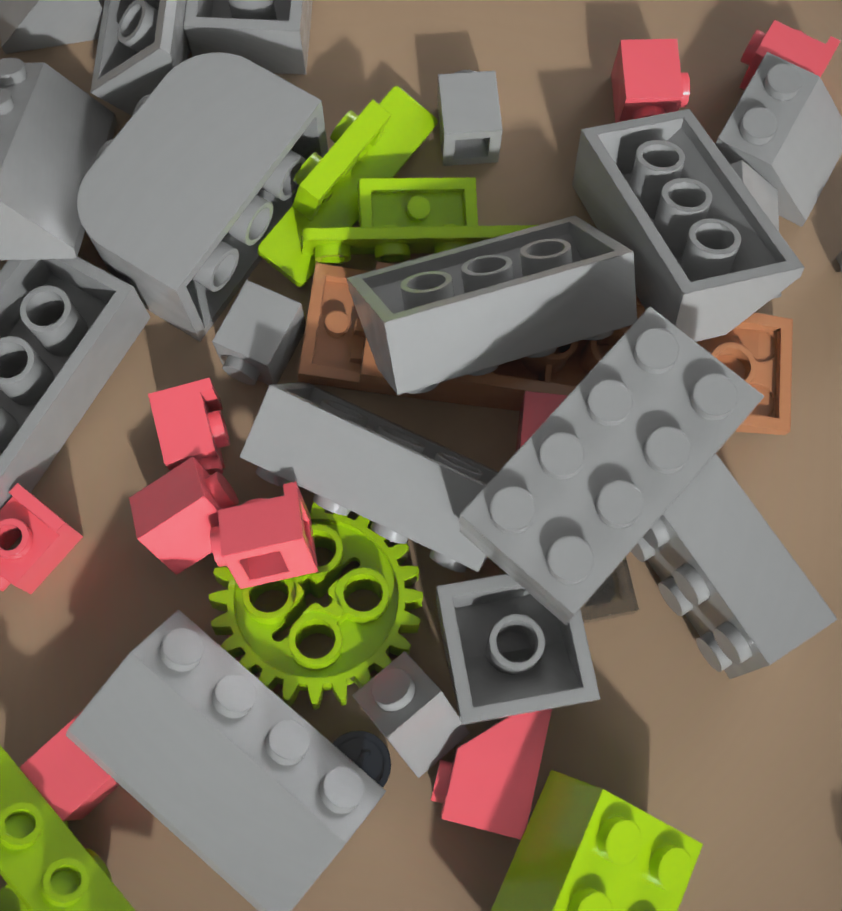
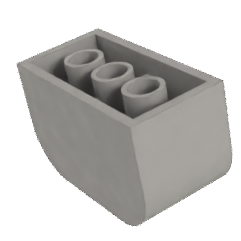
M221 52L206 53L189 58L175 66L151 94L145 95L139 100L132 117L117 136L103 144L94 164L85 174L79 187L77 196L79 219L110 274L134 286L148 311L201 342L262 260L257 253L259 244L292 207L299 187L293 181L298 170L314 152L322 158L328 152L322 100L256 63L235 54Z

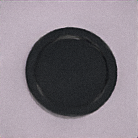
M351 731L341 735L332 743L382 788L385 786L391 772V757L381 739L366 731Z

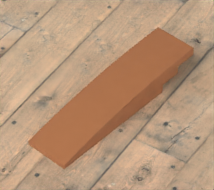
M377 262L375 270L394 264ZM316 263L298 370V382L520 411L525 391L569 395L632 325L614 330L611 336L601 340H580L557 347L556 351L548 356L539 358L523 357L500 364L496 370L485 375H463L443 381L436 388L425 393H403L397 395L377 368L348 288V277L370 271ZM636 295L638 320L646 310ZM753 313L728 334L696 342L765 396L735 432L786 435L791 432L793 319Z

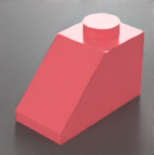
M552 709L509 716L457 748L453 762L440 759L431 795V801L443 804L440 818L521 840L529 820Z

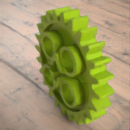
M313 502L311 513L309 514L311 516L315 548H327L333 552L335 556L329 563L319 566L318 572L244 589L239 588L228 567H218L214 569V576L216 581L227 588V590L209 594V601L213 609L226 612L211 620V626L216 635H231L221 645L225 651L233 658L244 654L239 663L253 675L259 671L261 673L259 680L271 691L277 684L283 685V700L288 706L291 707L300 690L308 691L313 709H319L324 691L333 690L340 705H347V685L355 682L359 688H362L371 680L370 673L373 670L379 673L392 662L388 657L389 653L400 656L405 651L408 655L410 654L411 644L399 633H418L421 619L407 612V610H413L422 606L423 592L407 588L418 581V566L400 567L408 558L409 546L407 543L388 547L390 540L370 529L371 520L361 515L353 520L348 518V515L325 513L324 508ZM351 561L359 562V568L352 569L339 579L343 568ZM367 589L376 593L381 601L372 610L362 612L349 607L346 599L356 590ZM278 590L288 596L283 607L274 612H262L254 607L256 599L265 591ZM328 592L329 605L323 608L315 602L307 608L305 596L311 593L314 597L321 598ZM294 623L289 635L280 642L273 640L276 632L283 631ZM310 634H325L333 640L334 647L330 653L322 658H307L298 650L300 643Z

